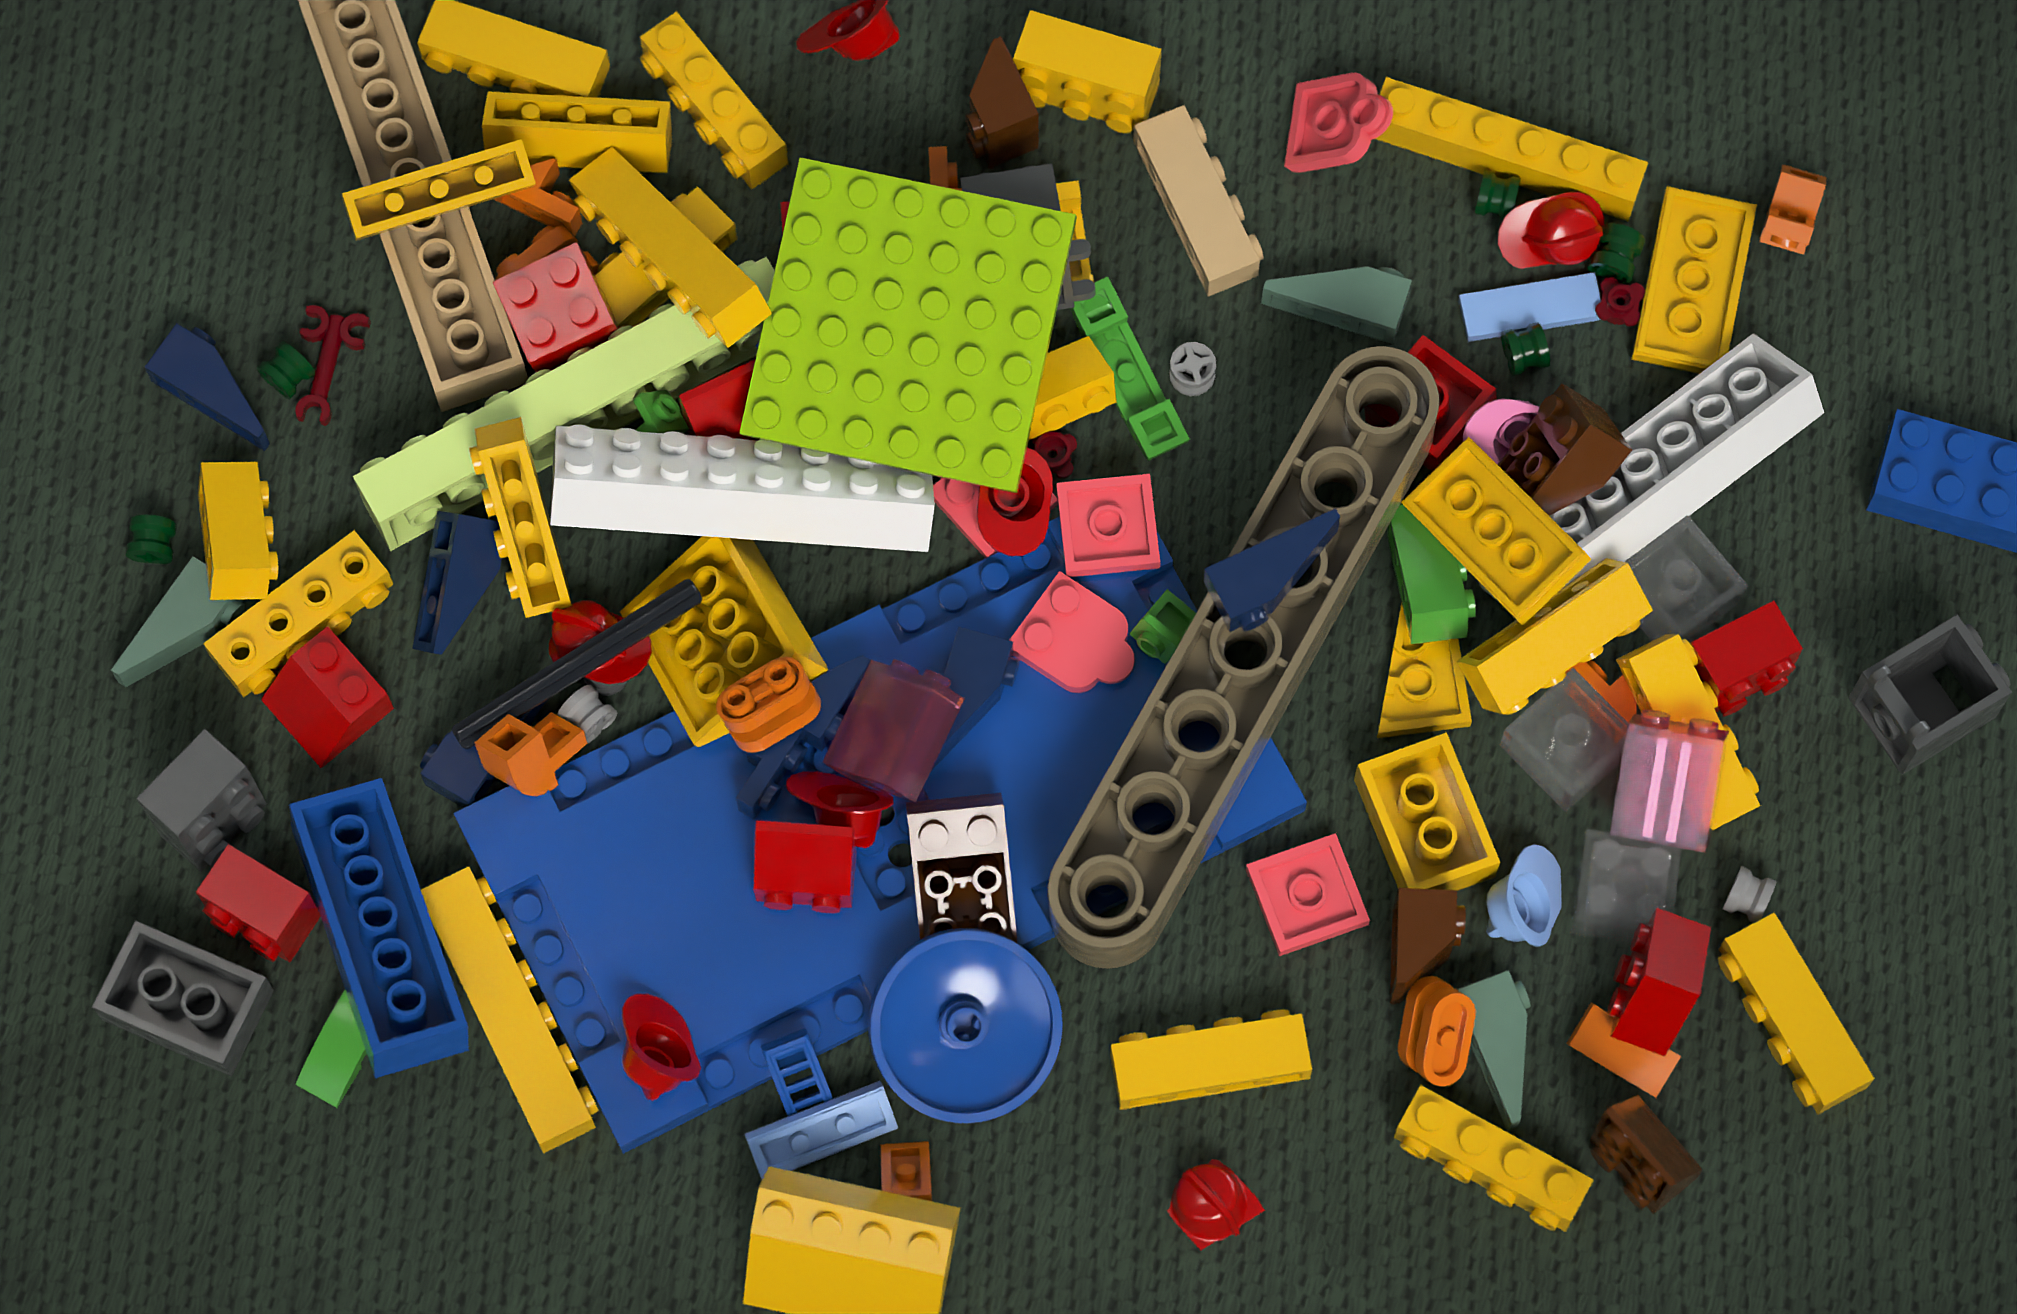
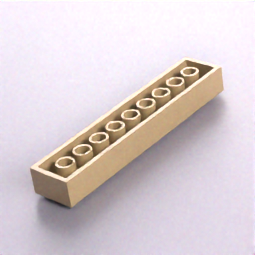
M298 0L362 186L365 187L451 161V156L395 0ZM469 207L380 233L441 412L526 384L528 376L506 311L492 283L495 280Z

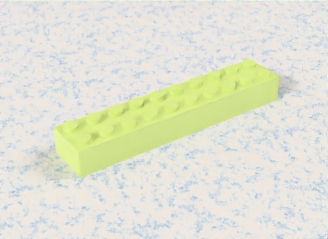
M767 257L757 262L749 260L738 265L757 285L768 305L775 270ZM665 304L654 310L648 320L634 327L627 325L617 329L609 336L608 341L593 349L585 347L574 352L567 359V363L554 370L544 369L530 376L522 387L510 393L508 391L499 392L490 397L485 402L484 407L469 415L467 413L455 415L445 422L441 430L427 437L426 435L416 436L407 441L402 446L401 451L386 459L378 457L364 464L360 469V473L353 476L364 506L389 550L392 551L435 527L437 510L461 514L484 502L481 490L488 488L485 474L476 475L469 450L470 447L477 446L476 428L521 417L536 472L538 473L553 465L556 426L585 425L595 429L618 430L642 417L633 401L639 393L667 390L672 398L676 399L679 397L678 395L708 382L755 357L758 350L755 345L760 341L764 321L727 348L715 335L708 339L699 330L692 320L691 316L693 313L691 311L684 315L675 305Z

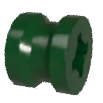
M1485 170L1475 214L1481 216L1487 213L1498 214L1500 219L1503 220L1514 208L1520 178L1515 176L1507 179L1498 178L1494 172Z
M1540 323L1529 324L1526 330L1520 332L1512 329L1502 331V348L1508 360V368L1512 376L1522 374L1529 367L1535 366L1538 369H1544L1550 366L1548 343Z
M284 341L275 348V356L270 361H263L256 368L260 376L269 385L274 386L276 391L288 400L297 393L296 386L302 380H309L316 373L311 364L296 349Z
M156 515L133 516L129 524L133 537L132 541L126 546V557L141 563H171L174 552L170 547V540L176 535V522Z

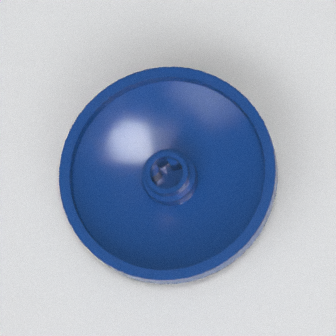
M974 928L949 929L926 936L915 942L897 956L886 969L875 989L870 1005L868 1019L869 1042L873 1058L882 1077L891 1089L909 1106L927 1116L953 1123L982 1122L1005 1115L1026 1102L1044 1083L1053 1068L1060 1049L1063 1025L1062 1010L1055 986L1048 973L1037 959L1022 946L1009 938L987 930Z

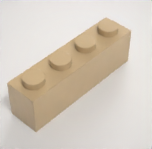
M1185 105L1134 125L1133 142L1207 296L1257 277L1260 260L1263 259L1261 246L1254 234L1247 235L1241 223L1244 220V213L1240 202L1235 195L1228 196L1222 182L1226 181L1219 159L1216 156L1210 158L1204 147L1207 138L1200 120L1197 117L1191 119Z

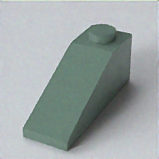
M1361 267L1265 281L1261 304L1393 344L1409 297L1412 280L1404 278V275L1399 271L1387 267L1379 269Z
M192 557L111 669L116 680L121 685L127 687L203 645L204 642L243 614L245 604L242 602L244 599L210 600L206 564Z
M1508 970L1458 990L1468 996L1474 1003L1476 1017L1470 1045L1506 1130L1511 1132L1517 1129L1521 1121L1528 1015L1526 1009L1530 1008V1001L1522 982L1517 981L1514 983Z

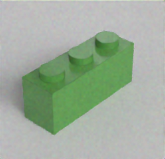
M1400 505L1387 527V538L1411 644L1466 638L1468 618L1476 616L1472 589L1465 590L1463 581H1467V569L1404 505Z

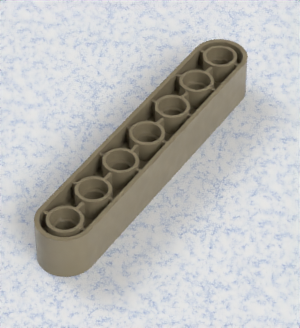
M1383 346L1365 348L1346 357L1334 369L1228 558L1335 509L1334 507L1322 504L1315 495L1316 490L1324 483H1342L1350 487L1355 495V499L1348 506L1336 508L1340 515L1337 533L1307 569L1310 574L1309 581L1302 587L1291 589L1277 608L1268 614L1269 619L1255 629L1243 631L1240 627L1229 632L1210 593H1207L1051 871L1048 883L1050 921L1058 942L1076 960L1097 968H1118L1139 960L1155 945L1424 463L1433 441L1439 408V395L1437 385L1430 371L1420 360L1408 352ZM1383 404L1393 408L1397 412L1399 420L1390 427H1374L1362 420L1360 412L1365 406ZM1250 641L1259 645L1266 657L1258 667L1251 670H1241L1233 667L1227 661L1225 652L1235 642ZM1192 722H1207L1216 728L1220 735V740L1216 746L1208 751L1195 752L1186 748L1180 741L1179 734L1181 730ZM1159 803L1166 806L1172 812L1174 822L1163 833L1147 834L1138 829L1134 824L1133 816L1135 812L1145 804ZM1112 885L1125 893L1128 898V904L1119 915L1104 918L1095 915L1086 904L1088 895L1099 886Z

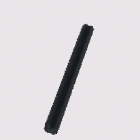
M690 579L683 580L452 727L455 738L465 750L475 746L474 742L507 714L518 719L700 604L702 596L698 588Z

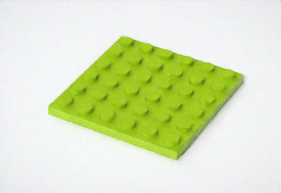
M799 158L768 300V307L772 314L763 323L739 434L1017 493L1076 224V214Z

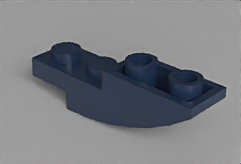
M860 656L817 677L811 682L821 699V708L816 718L763 751L746 752L748 762L756 766V768L736 797L740 812L755 820L762 809L769 811L773 807L782 791V787L778 785L787 770L794 772L803 761L808 750L804 746L805 743L823 751L829 740L834 743L839 740L849 722V718L845 715L855 701L861 704L873 687L875 679L871 677L872 665L870 659Z

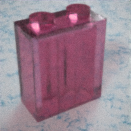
M893 659L891 665L871 660L822 763L851 781L916 803L965 699L949 689L951 681L948 678L934 671L925 669L922 676L918 675L919 671L916 668L896 659Z
M1643 710L1641 715L1634 714L1627 726L1610 835L1705 853L1711 841L1729 731L1719 730L1718 723L1706 719H1690L1689 724L1670 721V714L1656 710Z

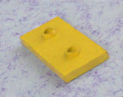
M1666 186L1632 360L1701 373L1729 352L1756 204Z
M1470 437L1462 442L1401 502L1522 626L1592 560Z

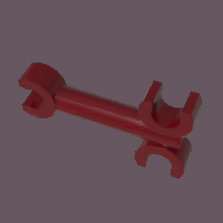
M310 305L306 306L305 312L307 316L320 319L321 324L314 330L301 328V338L308 342H318L323 339L310 394L298 401L295 413L298 421L303 422L306 411L310 407L317 406L322 409L319 421L321 425L327 426L332 417L327 397L341 343L343 341L345 346L351 350H364V340L351 337L350 331L356 326L370 328L371 322L369 317L364 314H351L346 318L334 314L329 316L322 307Z

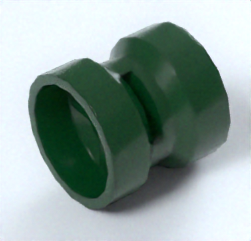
M1607 223L1602 227L1603 236L1600 237L1599 241L1601 247L1599 251L1592 254L1587 269L1589 273L1595 272L1597 278L1606 279L1613 277L1619 283L1628 285L1636 269L1633 264L1634 258L1641 255L1646 239L1639 231L1623 224Z

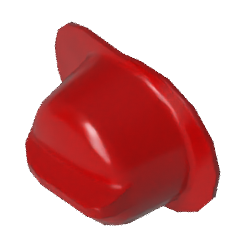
M858 0L855 3L829 13L801 33L796 45L797 49L803 53H815L831 47L843 57L859 61L873 58L897 43L900 33L885 7L888 0Z
M1578 191L1531 200L1515 206L1504 217L1498 229V245L1502 256L1512 266L1520 269L1547 264H1579L1588 259L1596 250L1600 237L1603 236L1604 215L1600 205L1591 196Z
M1028 447L1026 449L1017 493L979 485L977 505L978 528L984 540L995 551L1007 556H1024L1035 551L1046 536L1053 491L1052 473L1047 462L1037 451Z
M587 600L572 603L570 607L564 609L554 608L551 615L554 622L552 625V637L549 641V655L553 662L557 661L622 620L623 617L609 612L597 602ZM647 636L584 677L595 682L615 684L625 682L637 676L647 666L652 654L650 637Z
M818 771L800 772L791 775L786 780V788L793 796L813 806L817 825L853 827L856 847L868 848L873 845L876 832L879 829L882 810L894 804V797L889 793L870 789L831 773Z
M635 994L627 998L622 1007V1021L627 1035V1042L622 1055L623 1070L629 1078L641 1086L646 1099L654 1101L662 1093L675 1089L682 1081H691L697 1078L701 1071L700 1062L696 1055L687 1024L672 1005L650 994Z
M1211 1159L1208 1164L1196 1165L1193 1168H1188L1183 1173L1174 1188L1171 1206L1167 1211L1179 1228L1200 1250H1203L1215 1241L1224 1240L1232 1234L1235 1236L1239 1235V1228L1242 1224L1265 1210L1258 1198L1230 1168L1218 1160Z

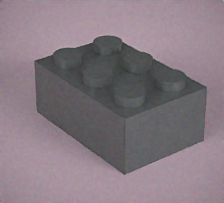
M205 729L136 798L159 835L200 872L208 864L211 867L214 866L226 846L241 830L245 833L253 830L264 817L265 812L262 809L267 805L246 765Z
M135 921L92 1008L107 1023L232 1077L274 990L266 977Z

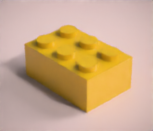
M1030 10L1013 61L1035 107H1044L1045 104H1050L1063 108V112L1071 118L1087 120L1089 116L1106 121V125L1117 132L1130 133L1134 129V125L1148 119L1159 87L1161 49Z
M1447 732L1357 765L1354 781L1398 889L1416 888L1458 891L1496 876L1500 860Z

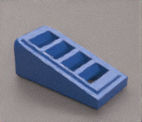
M806 1028L761 1045L763 1055L788 1117L796 1114L800 1109L821 1101L825 1103L833 1099ZM804 1050L806 1058L779 1068L778 1060ZM809 1067L811 1068L813 1075L786 1085L784 1077ZM817 1084L819 1092L792 1101L790 1094Z

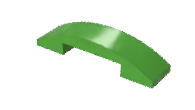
M1105 277L1094 283L1096 294L1093 298L1074 302L1075 307L1070 308L1082 338L1090 337L1113 370L1116 391L1115 405L1134 441L1147 461L1189 442L1190 439L1170 399L1166 400L1127 323L1128 315L1109 277Z
M346 990L341 995L322 1028L295 1084L338 1108L362 1068L360 1063L367 1054Z

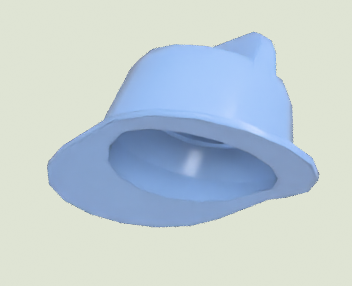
M1536 844L1525 847L1517 856L1510 874L1490 888L1487 893L1486 902L1489 914L1486 932L1490 937H1503L1512 942L1527 941L1530 945L1536 947L1547 943L1562 904L1561 868L1554 855L1545 847Z

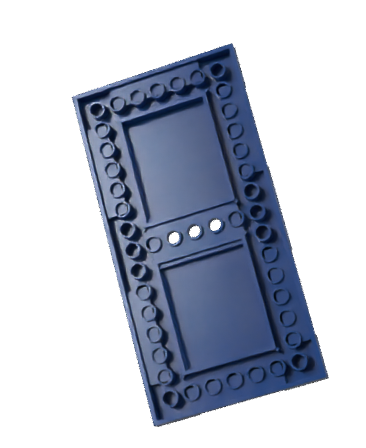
M1060 517L1049 521L1044 541L1033 552L1024 556H1007L998 552L884 609L877 605L812 637L811 640L828 667V671L855 658L865 656L871 660V677L875 681L866 699L861 704L855 701L845 715L849 718V722L837 742L834 743L829 740L823 751L816 749L808 743L804 744L808 750L800 766L794 772L787 770L778 784L782 787V791L777 801L769 811L762 809L755 820L740 812L736 801L737 795L756 768V766L748 762L746 751L737 746L730 733L700 748L695 746L675 711L561 766L554 772L558 786L551 791L548 790L543 795L528 796L508 786L454 813L456 821L623 1154L773 1079L761 1045L806 1028L816 1056H819L868 1031L870 1005L882 975L897 956L920 940L912 864L907 867H897L890 862L888 857L890 850L895 845L901 843L910 845L906 802L1001 792L1005 813L1017 943L1028 951L1055 937L1050 921L1048 883L1051 871L1168 662L1164 664L1158 658H1152L1145 654L1139 648L1137 640L1129 635V633L1167 589L1197 613L1192 600L1173 568V559L1158 532L1159 569L1070 577L1119 609L1125 615L1128 622V638L1126 642L1132 648L1135 658L1131 674L1119 683L1106 684L1099 681L1087 692L1072 693L1020 660L1013 687L1004 685L1001 699L929 774L919 772L918 758L958 627L1010 640L1058 572L1061 571L1066 575ZM1196 721L1186 725L1181 730L1179 738L1186 748L1195 752H1204L1216 746L1220 740V735L1211 724ZM1271 737L1201 863L1306 810L1307 801ZM858 762L868 764L874 773L870 782L863 786L883 791L893 796L894 804L891 807L895 812V816L888 825L879 826L872 846L868 848L856 847L857 855L852 908L841 907L839 913H821L812 910V905L793 904L792 909L775 910L765 907L764 902L756 901L754 893L756 820L817 825L813 806L793 796L786 788V780L796 773L814 771L831 773L846 778V771L852 764ZM1148 803L1141 806L1135 812L1133 822L1144 833L1160 834L1171 827L1174 822V816L1166 806L1159 803ZM1102 885L1095 888L1088 895L1086 904L1091 912L1099 915L1127 901L1128 898L1118 887ZM635 994H650L659 997L679 1012L690 1031L694 1049L701 1066V1071L697 1078L691 1081H682L675 1089L662 1093L654 1101L646 1099L641 1086L628 1077L622 1066V1055L627 1042V1035L622 1021V1007L626 999ZM803 1050L778 1060L777 1063L779 1068L806 1058Z

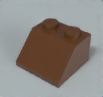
M1000 36L992 40L969 95L970 113L965 115L970 131L966 133L970 150L975 158L983 156L988 168L1039 148V113Z
M1398 889L1392 910L1390 1004H1400L1404 1001L1410 988L1416 981L1423 977L1431 976L1449 960L1453 946H1460L1461 935H1464L1466 910L1465 906L1457 905V890Z

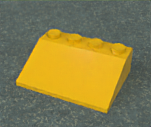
M702 536L620 611L622 617L625 618L685 579H690L698 588L702 596L700 604L649 635L652 654L648 664L692 743L699 748L729 733V729L724 725L717 713L716 703L722 691L731 684L780 657H791L799 661L810 682L829 670L759 549L751 539Z
M769 1166L757 1194L750 1234L743 1304L788 1314H941L961 1208Z

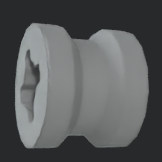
M1187 342L1180 345L1173 352L1170 360L1169 375L1173 387L1181 394L1199 396L1207 392L1213 385L1216 358L1212 350L1198 342ZM1186 371L1187 373L1192 374V377L1188 376L1187 374H1183V372Z
M586 685L577 690L564 702L557 713L559 717L584 731L587 744L594 740L603 729L610 726L617 716V711L610 704H603L598 699V691L592 685Z
M1741 866L1723 906V910L1730 913L1742 912L1753 923L1761 920L1777 881L1769 877L1761 880L1753 876L1750 869Z

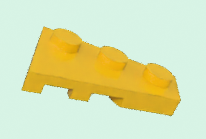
M1402 602L1377 738L1470 727L1472 719L1465 676L1457 663L1461 658L1458 638L1411 644Z

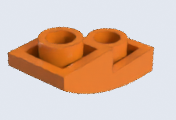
M1591 1002L1566 1044L1656 1098L1681 1056L1669 1049L1664 1057L1610 1037L1614 1017L1607 1015V1011Z

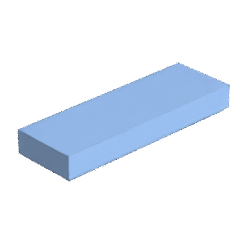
M1595 272L1461 294L1458 298L1467 342L1501 337L1502 331L1509 329L1516 332L1524 331L1529 324L1537 322L1540 323L1543 329L1601 320L1595 313L1596 305L1601 302Z
M877 1081L745 1134V1137L763 1180L769 1166L792 1171L896 1130L898 1126L881 1081Z

